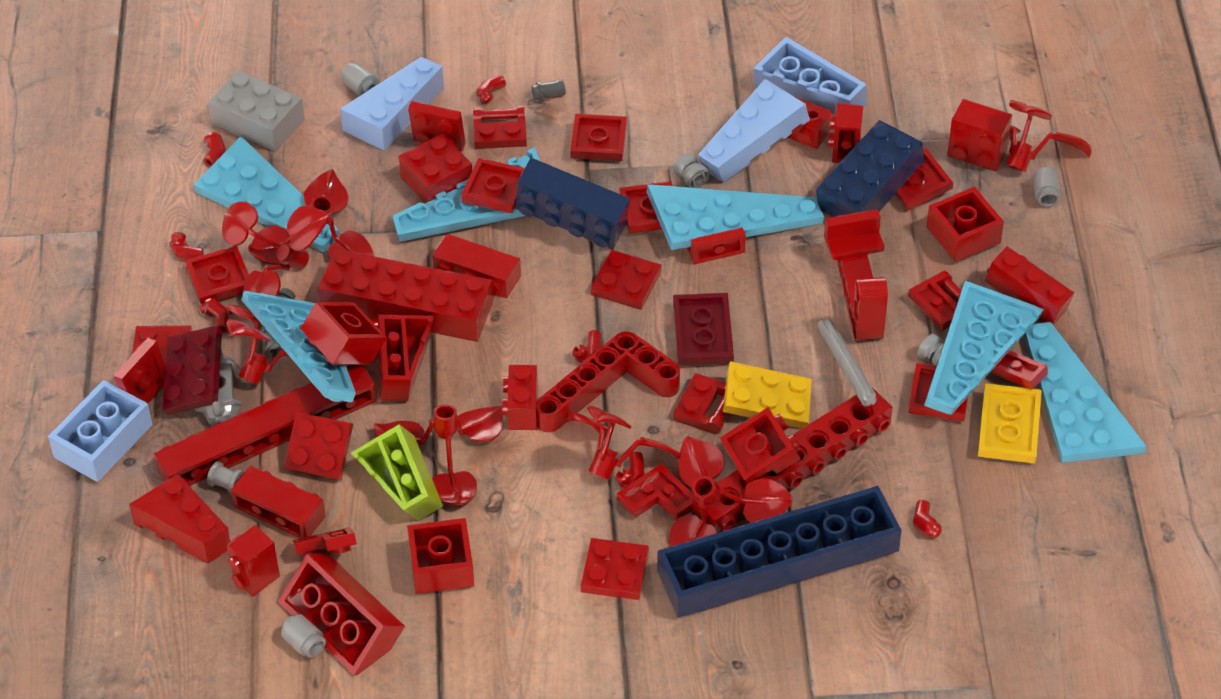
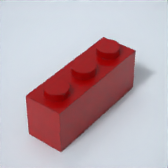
M446 234L432 255L433 268L490 279L493 285V295L506 299L521 277L520 258L450 234Z
M1008 246L992 261L984 280L1004 295L1043 308L1044 310L1039 320L1044 323L1051 322L1053 325L1066 312L1075 293Z
M251 465L231 488L235 508L298 538L311 536L326 517L324 501L316 493H308L290 481H283L274 477L267 470H259Z

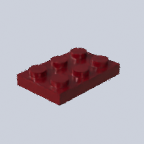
M728 293L673 295L678 365L727 364L730 361L734 362Z
M217 325L167 337L162 410L167 415L213 405V402H218L222 330Z

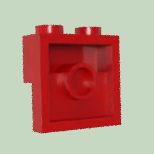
M769 407L719 437L747 484L762 477L771 470L777 475L801 459L797 453L801 450L800 445L793 434L787 437L784 432L788 429L787 424L780 413L774 416Z

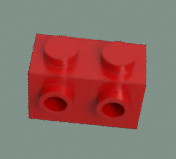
M797 98L806 104L810 121L803 126L800 124L791 130L792 134L787 138L818 149L831 131L829 127L833 111Z
M837 103L836 114H831L829 129L834 130V132H829L828 148H833L832 163H840L861 140L864 106Z
M509 365L508 376H503V393H508V398H502V415H508V430H537V365Z
M256 525L252 526L242 535H237L227 545L230 557L228 563L233 573L231 579L239 590H246L254 597L280 577L274 541Z

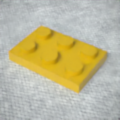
M730 361L727 367L723 412L751 418L769 407L774 416L780 413L787 426L802 429L809 424L812 379Z
M985 383L978 457L1035 464L1042 390Z

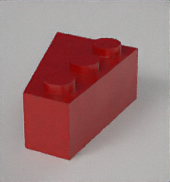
M378 315L377 327L387 337L377 354L380 401L409 400L431 337L434 316Z
M176 474L129 504L134 525L140 528L145 527L155 532L156 536L162 540L166 538L178 545L179 549L207 564L228 551L227 545L231 543L228 527L179 474Z

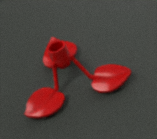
M1010 100L1009 106L1011 108L1027 113L1028 117L1021 141H1017V143L1016 133H1020L1021 130L1011 125V146L1009 149L1010 155L1006 163L1007 167L1026 172L1030 159L1035 161L1036 155L1050 139L1071 145L1083 151L1090 158L1091 146L1085 140L1060 132H1049L1036 149L1031 151L1032 146L1025 143L1033 116L1051 120L1052 115L1041 108L1027 106L1023 102Z
M333 169L315 178L305 189L303 196L305 206H312L331 214L326 224L329 225L335 242L329 246V259L331 260L335 248L374 256L371 245L360 233L348 230L343 232L340 238L336 234L332 214L339 213L345 209L349 196ZM268 226L258 232L280 245L289 243L287 239L290 234L283 227ZM254 237L251 244L248 245V250L255 258L270 265H283L277 257V248Z
M241 201L233 203L228 208L223 219L222 235L224 240L230 245L237 246L243 244L248 234L277 248V257L283 264L266 266L263 272L258 270L252 271L245 281L243 293L244 291L278 296L281 280L274 271H289L291 267L297 270L305 268L309 261V254L305 249L322 232L331 214L312 206H300L291 214L287 223V231L290 234L287 239L289 243L280 245L252 230L259 217L253 205Z
M227 305L230 315L237 314L250 319L255 325V328H252L234 319L227 320V327L231 336L245 335L252 337L249 355H247L238 376L259 385L264 372H271L272 367L283 356L289 355L282 349L269 364L266 363L267 357L255 352L258 339L267 342L271 341L270 337L259 331L261 322L251 311L239 306Z
M443 404L434 409V419H429V426L426 432L416 422L395 421L386 424L374 423V433L377 438L395 426L401 425L414 435L417 444L423 445L434 428L437 436L446 440L448 474L434 476L432 478L442 503L453 506L464 505L475 497L477 482L470 472H453L451 437L458 431L459 435L466 434L467 438L473 442L494 440L502 430V406L474 409L457 416L455 407Z
M590 405L587 406V409L594 419L579 413L568 412L566 422L581 421L592 426L599 433L597 450L588 471L609 480L615 466L621 468L623 461L638 446L657 447L670 452L678 460L681 457V454L672 447L653 439L641 437L617 459L618 452L608 448L615 424L631 429V425L616 415ZM602 422H609V427L604 425Z
M686 436L680 450L679 474L682 481L692 488L694 495L700 500L698 506L701 509L702 518L700 520L697 516L690 514L678 518L670 530V547L718 533L714 526L706 524L708 519L706 506L716 504L721 499V496H725L740 504H745L743 513L750 523L785 513L791 506L793 498L783 485L770 479H756L749 482L745 487L746 498H740L727 492L725 489H721L713 478L718 477L723 471L725 463L723 453L712 443Z

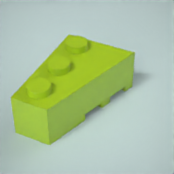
M401 425L395 426L351 452L371 476L383 486V489L395 502L417 520H421L443 507L414 435Z

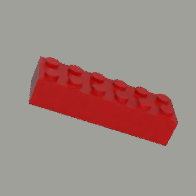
M336 248L318 286L319 302H355L369 318H378V315L434 316L431 333L475 342L479 340L494 302L493 285L490 279Z

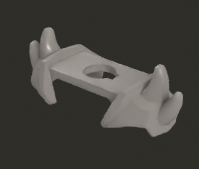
M222 349L219 377L224 379L226 384L219 389L218 402L215 401L213 405L193 409V411L202 412L212 427L217 423L235 417L242 405L241 401L233 398L232 371L235 377L239 378L240 368L235 361L223 354Z

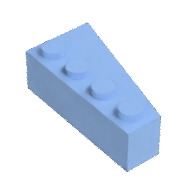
M785 37L753 68L755 88L766 79L794 97L833 111L832 114H836L837 103L861 105L864 107L867 105V86L864 82L788 37Z
M420 57L340 108L342 131L385 151L410 125L408 107L411 101L429 105L444 89L443 66Z
M764 79L698 154L701 164L709 170L710 175L725 183L751 164L750 160L758 154L762 153L763 155L780 138L785 139L792 134L791 130L800 124L803 126L810 121L806 104Z

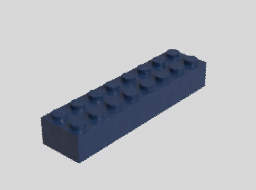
M875 486L658 550L657 572L679 618L898 552L902 530L879 486Z

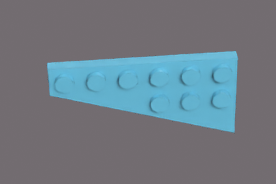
M241 136L194 184L195 193L227 208L233 203L240 201L253 205L259 216L257 222L267 227L280 226L287 230V223L291 214L300 206L305 205L303 195ZM328 224L325 225L322 232L309 247L325 253L329 246L335 242ZM334 225L336 234L339 237V229Z
M534 147L527 150V155L519 159L513 157L507 160V164L525 168L531 157L539 160V157ZM467 179L457 184V189L448 193L444 191L435 195L436 199L426 204L418 203L393 215L392 218L398 241L402 242L523 217L525 215L517 210L516 207L513 214L462 203L461 194L466 186Z
M647 184L646 192L671 250L691 247V239L741 227H743L746 237L823 224L824 215L815 197Z
M244 291L241 299L321 394L335 402H353L356 392L346 365H333L326 361L324 354L309 342L306 334L300 329L315 303Z

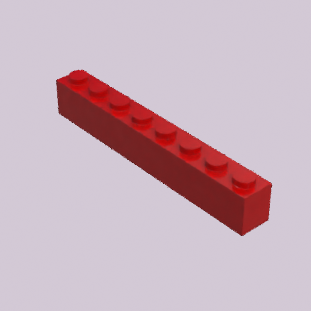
M362 364L346 366L356 392L353 402H335L325 398L311 382L249 411H244L229 420L217 423L200 433L190 435L188 438L173 445L162 448L154 453L157 470L164 482L179 474L191 486L207 479L210 468L217 461L223 463L224 467L229 469L290 441L296 412L337 420L377 402L375 383Z

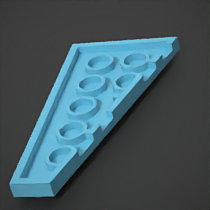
M965 281L924 406L952 415L1039 319L1044 309Z
M1051 322L1033 324L1023 336L1030 359L1047 365L1048 375L1038 383L1039 390H1042L1041 397L1061 463L1144 454L1147 448L1145 443Z

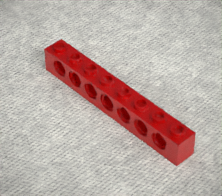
M876 390L874 392L876 393L875 398L877 401L874 405L870 404L868 407L862 405L856 394L793 434L801 447V450L797 452L801 458L799 461L777 475L771 470L758 479L773 480L783 485L787 490L798 487L803 480L812 474L820 473L825 466L834 460L842 459L848 451L856 446H862L873 435L888 429L891 425L893 406ZM738 469L717 482L721 489H725L727 492L740 498H746L745 487L747 483ZM694 496L692 498V515L697 516L701 520V509L698 506L700 500ZM721 496V499L716 504L706 506L708 517L706 524L714 526L718 533L732 529L737 522L745 518L743 513L745 504H740L725 496Z

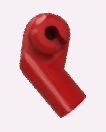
M500 74L480 84L476 91V96L480 98L481 103L485 104L492 101L493 95L491 92L506 86L503 75Z
M210 132L204 137V143H208L207 147L210 148V151L203 159V162L208 167H211L226 152L222 136L217 132Z
M174 232L171 235L172 240L169 243L176 257L186 260L204 255L202 248L189 247L185 241L186 235L184 233Z
M215 298L206 299L200 305L202 314L205 313V316L213 315L215 317V326L217 325L222 330V333L228 332V309Z
M589 331L588 344L586 346L580 344V349L577 346L574 347L572 355L576 362H584L601 348L602 334L600 331Z
M632 452L629 455L630 468H624L623 473L617 472L616 480L621 487L625 488L645 475L643 454L641 452Z
M918 500L913 517V526L923 535L937 538L942 532V526L929 515L931 504L926 500Z

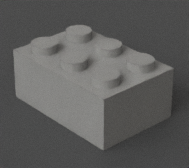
M237 71L208 102L212 125L274 152L280 148L305 120L301 97L241 71Z

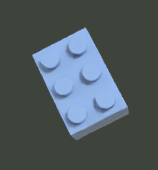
M103 380L48 436L53 457L99 482L152 426L148 403Z

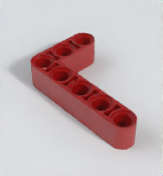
M868 254L837 260L855 341L884 338L888 302L886 278H873Z
M622 331L611 338L536 401L537 427L543 432H555L567 423L568 412L579 413L626 372L658 395L667 398L673 397L680 390V367L676 362L635 333Z

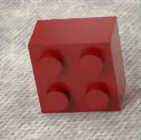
M962 99L951 119L947 156L997 172L1008 149L1013 114Z
M443 133L399 155L401 178L425 204L436 199L435 195L443 191L448 193L457 189L456 185L469 179L473 171L472 163Z
M975 186L929 205L926 227L954 262L1001 243L1004 221Z
M316 302L300 328L308 337L309 342L316 346L324 354L326 361L333 365L372 364L387 339L355 302Z
M466 518L407 525L415 594L475 586Z

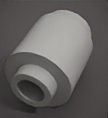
M350 63L341 72V79L344 85L359 96L378 85V78L360 64Z
M1043 167L1035 171L1032 176L1035 199L1044 207L1056 205L1062 195L1058 171L1050 167Z
M303 615L291 616L282 625L281 637L302 656L313 658L323 650L326 644L323 633Z

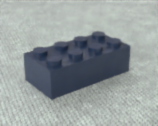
M879 120L817 187V203L821 211L832 217L876 209L880 212L897 193L899 187H902L907 182V179L916 172V169L924 163L923 142Z
M531 157L517 182L516 209L525 216H534L543 220L549 226L563 228L573 236L587 238L599 247H608L614 250L627 224L630 198Z

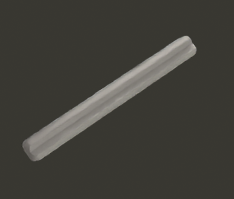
M828 318L825 321L820 320L818 323L819 331L862 405L867 407L870 404L874 405L877 401L875 398L876 393L833 321Z

